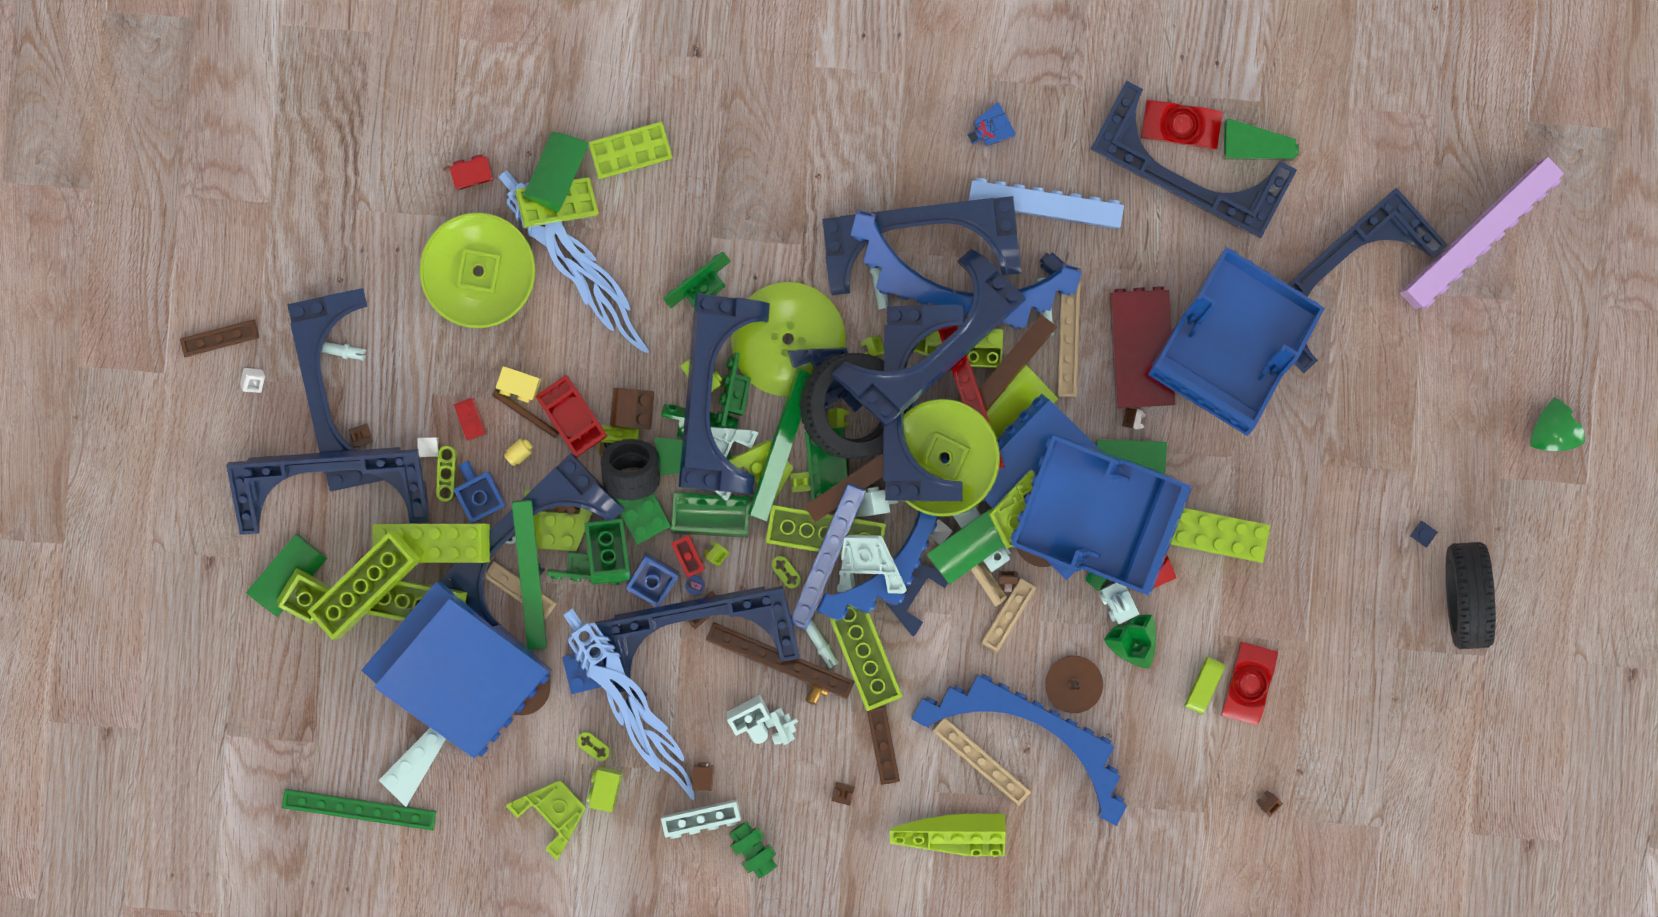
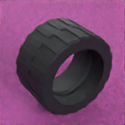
M623 439L614 442L603 451L600 458L604 489L609 495L616 499L635 501L646 496L648 497L656 491L660 484L658 452L654 446L640 439ZM629 467L641 468L633 472L620 471Z

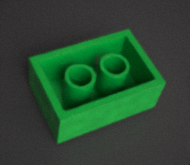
M654 492L648 497L646 496L635 501L616 499L624 508L620 514L637 545L670 528L672 525Z
M623 518L584 523L591 584L630 580Z

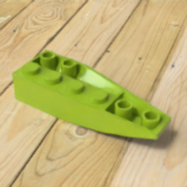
M1003 329L992 330L967 353L971 367L997 368L1000 365L1003 351ZM938 330L922 340L913 352L929 356L942 344Z
M1005 814L944 815L912 821L890 828V844L963 856H1005Z

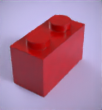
M480 154L471 157L472 160L467 162L464 160L453 162V166H449L455 189L459 191L494 181L488 157H483Z
M469 398L453 404L466 441L487 435L475 398Z
M690 535L671 543L687 578L706 569Z

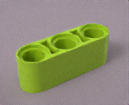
M443 446L438 451L436 494L438 499L444 502L451 501L456 496L453 489L457 488L458 454L457 450L452 446ZM446 449L452 452V458L449 460L443 457ZM446 468L450 469L452 473L449 479H445L442 474ZM445 487L451 491L449 498H444L442 495V490Z
M1209 656L1206 657L1184 705L1186 708L1203 715L1225 669L1224 663Z

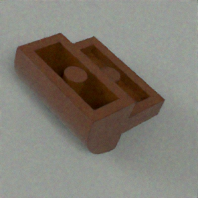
M613 388L610 426L651 430L654 391Z

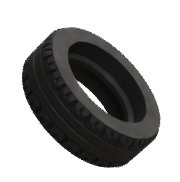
M848 353L833 356L823 361L821 365H818L804 383L805 386L802 388L800 396V416L808 436H811V440L817 446H820V449L833 456L849 459L875 456V454L883 451L884 425L879 422L877 428L865 437L858 439L845 438L833 431L828 424L824 411V399L830 384L835 380L832 373L845 361L876 371H884V361L876 356L864 353ZM908 408L904 410V415L908 412Z
M1482 542L1453 543L1447 548L1446 553L1447 608L1453 643L1459 649L1489 648L1493 645L1495 639L1496 606L1494 579L1488 548Z

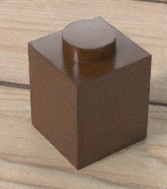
M698 762V765H694L692 790L712 791L714 766H710L709 762Z

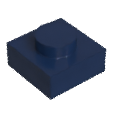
M850 392L842 397L853 412H856L863 406Z
M1420 521L1410 537L1427 548L1438 532L1425 522Z

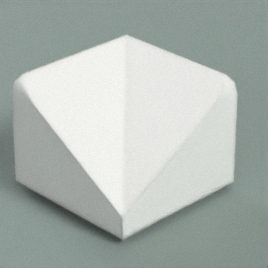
M244 368L240 381L242 391L261 393L265 379L263 370Z
M438 437L417 438L420 457H438Z
M938 518L935 522L937 527L934 533H930L929 536L940 544L952 533V530Z

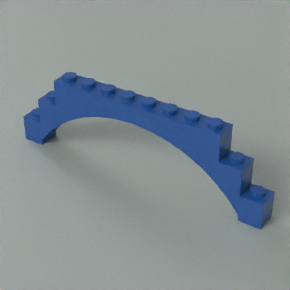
M857 209L851 236H854V239L859 241L869 240L863 262L872 268L881 267L876 289L880 293L890 295V293L897 294L899 298L909 300V298L916 299V302L924 305L928 303L935 305H963L964 314L970 313L974 293L958 291L939 285L910 268L886 242L875 222L876 214ZM1062 263L1061 268L1047 278L1027 287L1017 289L1026 297V300L1002 322L1009 324L1010 327L1015 329L1026 328L1031 307H1034L1039 312L1051 311L1056 290H1059V293L1064 295L1076 294L1082 273L1081 268Z
M914 401L910 405L908 411L914 408L915 406L919 405L920 403ZM941 456V461L943 463L949 462L948 459ZM918 511L908 538L893 558L905 587L910 586L914 577L912 572L914 568L917 569L922 559L920 555L922 550L925 551L929 545L927 539L930 533L933 534L937 527L935 522L938 516ZM876 574L864 583L847 591L834 595L823 594L816 612L835 621H840L841 618H845L848 612L847 605L866 614L874 610L877 604L875 598L897 606L898 603L901 604L906 593H888L885 575Z
M983 673L981 676L976 675L967 694H964L965 690L957 685L954 687L949 686L939 706L936 705V700L928 696L926 699L921 698L911 719L927 728L934 722L962 713L998 712L1024 718L1047 729L1062 740L1076 754L1085 767L1097 794L1100 807L1098 816L1115 826L1118 825L1127 805L1124 803V798L1116 794L1113 797L1111 796L1121 777L1117 773L1118 769L1110 765L1107 768L1104 767L1114 749V746L1111 744L1112 740L1104 736L1098 738L1094 735L1095 732L1087 727H1084V729L1077 727L1078 723L1070 718L1064 720L1060 718V713L1052 709L1050 711L1043 709V704L1035 700L1032 703L1025 700L1027 696L1018 691L1015 694L1008 691L1010 687L1000 682L998 685L991 682L993 678Z

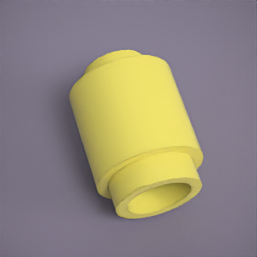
M520 438L506 450L507 452L504 456L512 466L519 465L533 453L531 450L533 446L527 439L522 440Z

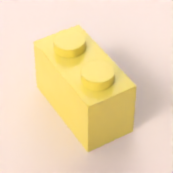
M503 366L496 388L500 389V394L510 397L512 393L518 395V400L528 403L529 399L535 400L541 379Z

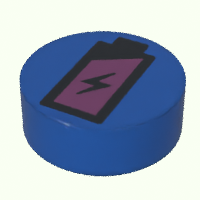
M696 575L689 577L685 583L687 592L692 595L700 594L705 586L703 579Z

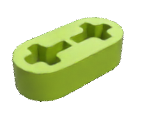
M784 556L775 557L772 561V568L788 588H796L801 581L798 572ZM776 560H784V567L787 571L784 572L781 568L777 569L775 567L777 565ZM787 572H789V574L792 577L795 575L797 576V579L795 580V585L793 583H787V581L789 580V578L786 575Z
M585 731L578 736V746L598 761H604L609 757V746L594 734ZM582 736H589V741L594 745L591 746L588 743L586 745H583V739H581ZM596 746L599 749L604 747L606 749V756L601 755L599 757L597 755L598 751L594 747Z

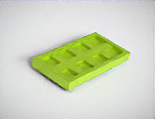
M662 121L588 142L599 180L673 159Z
M589 177L573 180L559 212L524 197L526 188L515 190L524 228L592 217L599 214Z

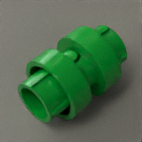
M746 821L729 833L734 841L730 844V848L736 856L739 854L743 855L745 860L741 864L747 873L754 871L758 879H760L777 867L772 859L776 852L770 844L763 845L761 840L764 838V834L758 826L752 829L748 821Z

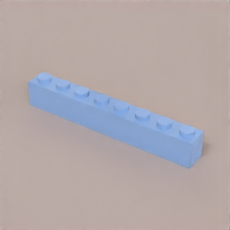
M976 178V181H971L968 201L1013 196L1015 213L1120 229L1124 205H1121L1118 200L1109 199L1108 202H1103L1101 198L1090 196L1089 199H1084L1080 194L1071 193L1070 196L1063 195L1062 191L1056 190L1047 193L1044 192L1043 188L1033 187L1032 190H1029L1020 184H1014L1013 187L1006 186V182L995 181V184L987 183V179Z

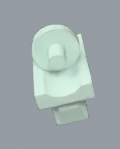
M778 708L770 713V719L764 722L768 728L776 726L778 732L772 735L774 744L783 743L786 745L794 740L793 732L796 731L794 724L798 722L797 718L791 720L789 713L784 715L782 708Z

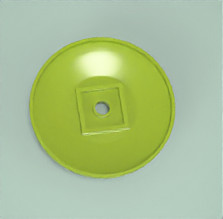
M468 213L445 222L429 238L421 256L420 280L429 303L445 319L468 328H487L507 321L517 314L527 302L535 282V260L526 238L511 223L491 214ZM476 266L484 268V273L480 277L474 275V268Z
M781 282L768 285L751 295L748 299L770 303L768 322L750 323L731 334L732 353H740L737 366L745 377L751 378L750 383L760 390L782 397L788 396L797 369L811 374L814 370L811 362L793 368L787 351L845 347L846 344L843 320L831 300L817 289L796 282ZM785 334L793 335L794 341L792 344L787 345L783 342Z
M947 399L927 401L909 410L904 415V433L912 455L931 474L946 480L963 482V501L905 502L916 510L933 516L957 515L978 505L992 489L1000 464L998 441L988 421L974 408L962 402ZM944 452H947L950 456L948 463L941 461V455Z

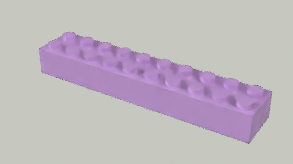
M1549 157L1539 160L1417 275L1400 294L1414 309L1428 308L1435 301V296L1443 294L1449 288L1447 285L1449 282L1451 283L1453 280L1459 279L1463 275V269L1470 268L1475 264L1477 256L1485 254L1491 248V243L1500 240L1506 234L1504 232L1505 229L1507 230L1509 227L1512 228L1519 222V216L1526 215L1533 208V203L1541 201L1548 194L1546 190L1557 186L1562 181L1560 177L1564 173Z

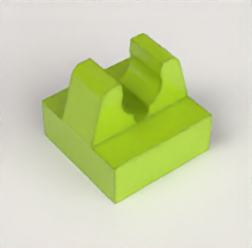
M880 335L866 338L861 342V346H867L868 352L864 354L873 356L884 354V346Z
M843 408L828 409V424L830 427L844 428L848 426L849 422H844V415H849V411Z
M809 472L790 473L792 493L811 491Z
M712 541L710 543L713 546L711 551L704 550L705 558L719 567L730 552L719 543Z

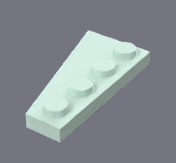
M429 728L379 779L405 807L408 806L446 738L432 728Z

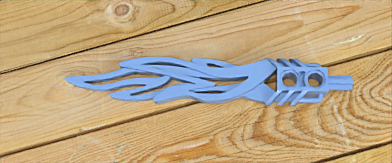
M506 170L499 176V179L510 191L507 193L509 198L506 203L516 215V221L519 223L520 220L522 228L525 230L515 190L526 188L529 183L524 185L521 182L518 184L509 171ZM511 200H512V201L514 202V204L516 205V209H515L514 206L510 203ZM562 222L545 224V227H526L530 238L532 236L547 247L555 266L575 283L583 302L591 306L601 322L608 329L614 331V327L602 305L603 302L612 314L621 334L635 347L649 353L648 348L638 336L629 320L626 309L631 310V307L624 293L604 269L592 262L596 261L595 256L578 240L567 234ZM555 234H557L564 247L582 267L571 259L564 257L558 247ZM574 244L582 248L585 253H581ZM557 255L565 262L572 275L560 263ZM596 270L601 272L612 283L615 290ZM582 274L595 282L593 291L603 317L594 304L588 284ZM599 286L617 302L624 321L636 341L625 332L616 311L603 295Z
M573 608L566 611L563 616L572 628L569 631L571 636L568 638V643L576 653L575 658L577 662L580 659L581 668L583 670L584 668L586 669L587 677H591L606 690L612 712L621 725L625 724L628 736L637 751L656 771L660 772L661 767L671 774L690 799L694 800V791L692 790V784L687 773L664 750L660 742L666 745L681 761H684L680 748L666 731L668 727L650 711L642 690L625 675L619 659V653L614 652L613 649L615 647L607 642L610 641L609 638L603 636L595 623L581 622ZM590 627H593L597 634H594ZM582 631L588 632V637L585 640L579 639V634ZM572 639H574L577 643V648L572 642ZM592 647H598L599 649L595 656L589 654ZM606 657V667L595 665ZM610 679L620 684L627 691L631 710ZM629 686L636 692L643 706L634 697ZM614 701L616 702L617 706L619 707L618 712L616 711V708H615V705H614ZM640 716L646 723L662 733L673 746L652 730L643 729ZM632 729H633V731H634V733H635L637 739L639 740L640 744L642 745V747L644 748V750H645L646 752H644V751L640 748V746L638 745V743H637V741H636V739H635V737H634V735H633ZM646 735L653 741L660 753L680 770L686 784L669 766L656 757Z

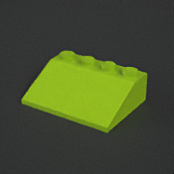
M1025 365L987 411L996 438H999L1005 432V429L1019 417L1021 412L1025 411L1032 404L1036 397L1043 394L1053 403L1058 400L1054 393L1027 365Z

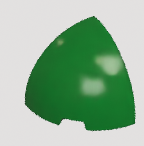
M1553 398L1545 407L1535 425L1530 446L1545 451L1574 449L1585 443L1584 429L1581 422L1576 423L1572 417V409L1561 400Z
M1148 614L1135 616L1130 619L1129 623L1123 626L1118 624L1111 629L1104 638V641L1123 660L1133 665L1150 669L1156 648L1154 618Z

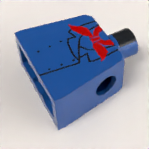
M999 102L973 122L976 130L967 134L972 144L982 140L985 146L1005 141L1016 135Z

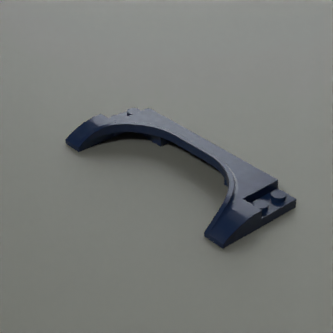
M1126 80L1090 150L1238 229L1245 230L1258 238H1262L1297 169L1279 161L1274 170L1259 184L1233 193L1211 191L1187 180L1157 163L1145 150L1136 127L1137 104L1143 89Z
M1395 188L1287 285L1308 297L1315 285L1350 253L1374 241L1392 240L1403 242L1420 249L1432 258L1440 253L1447 244L1404 195ZM1307 344L1298 360L1294 363L1302 373H1305L1318 361L1309 350Z
M1013 196L870 212L876 214L875 222L881 234L895 229L935 224H954L968 228L980 235L992 248L999 261L1002 275L1022 273ZM856 214L822 219L831 295L850 293V274L853 264L860 251L869 241L866 239L865 241H859L854 239V236H851Z
M970 249L957 261L968 272L973 283L974 299L970 313L963 322V325L929 356L916 365L897 371L870 370L845 361L832 373V376L885 427L1026 300V297L998 272V268L975 250Z
M364 288L287 304L291 319V330L319 453L357 450L342 437L332 419L322 376L321 355L326 338L332 328L351 312L368 307ZM357 470L324 472V474L326 473L330 492L384 480L371 473L363 474L362 471Z
M706 294L695 295L679 487L753 495L755 475L746 473L734 466L721 453L714 441L710 427L712 379L716 357L727 338L747 324L768 322L770 303L744 298H729Z
M887 306V325H885L884 371L905 369L915 348L931 333L945 327L963 325L964 306ZM904 411L887 427L884 426L883 481H885V500L963 501V482L946 480L931 474L912 455L904 433Z
M401 447L251 457L247 461L228 462L226 465L240 535L259 534L264 501L269 492L281 481L303 473L341 470L362 471L363 474L371 473L384 479L402 496L407 506L409 523L429 522L426 482L423 481L418 449L401 450Z
M572 453L522 499H532L533 515L552 507L575 506L592 511L610 521L615 519L624 510L622 505L612 495L607 493L604 486ZM513 509L490 530V561L498 549L515 534ZM490 562L455 563L439 581L449 589L467 592L465 603L492 627L501 625L488 609L484 595V579Z
M765 586L617 614L612 619L595 622L603 636L609 638L610 641L607 642L615 647L613 651L619 653L624 673L630 679L634 654L642 641L652 632L669 624L716 615L742 617L762 627L773 639L781 662L800 658L793 620L790 616L783 586L765 589ZM610 679L619 692L626 691L620 684Z

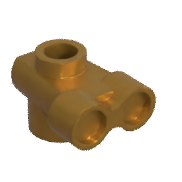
M809 684L811 690L807 694L805 701L812 705L817 704L820 695L826 697L829 692Z

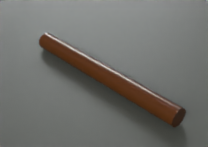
M497 389L494 391L493 397L552 437L556 438L559 432L507 396L500 394V391Z

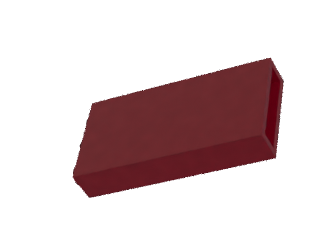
M1164 286L1152 287V291H1145V287L1133 288V292H1126L1125 288L1114 289V293H1110L1116 408L1175 405V391L1148 375L1153 361L1171 334L1169 290H1164Z

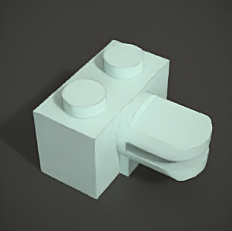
M879 487L865 488L866 492L855 517L889 513V504H895L898 501L885 500V490H879Z
M1113 582L1101 588L1102 593L1099 596L1104 605L1108 604L1110 608L1108 614L1112 622L1116 621L1117 624H1121L1139 615L1135 603L1125 586Z
M761 695L726 712L727 721L736 736L747 731L754 743L760 744L766 741L768 730L763 722L770 719V714Z

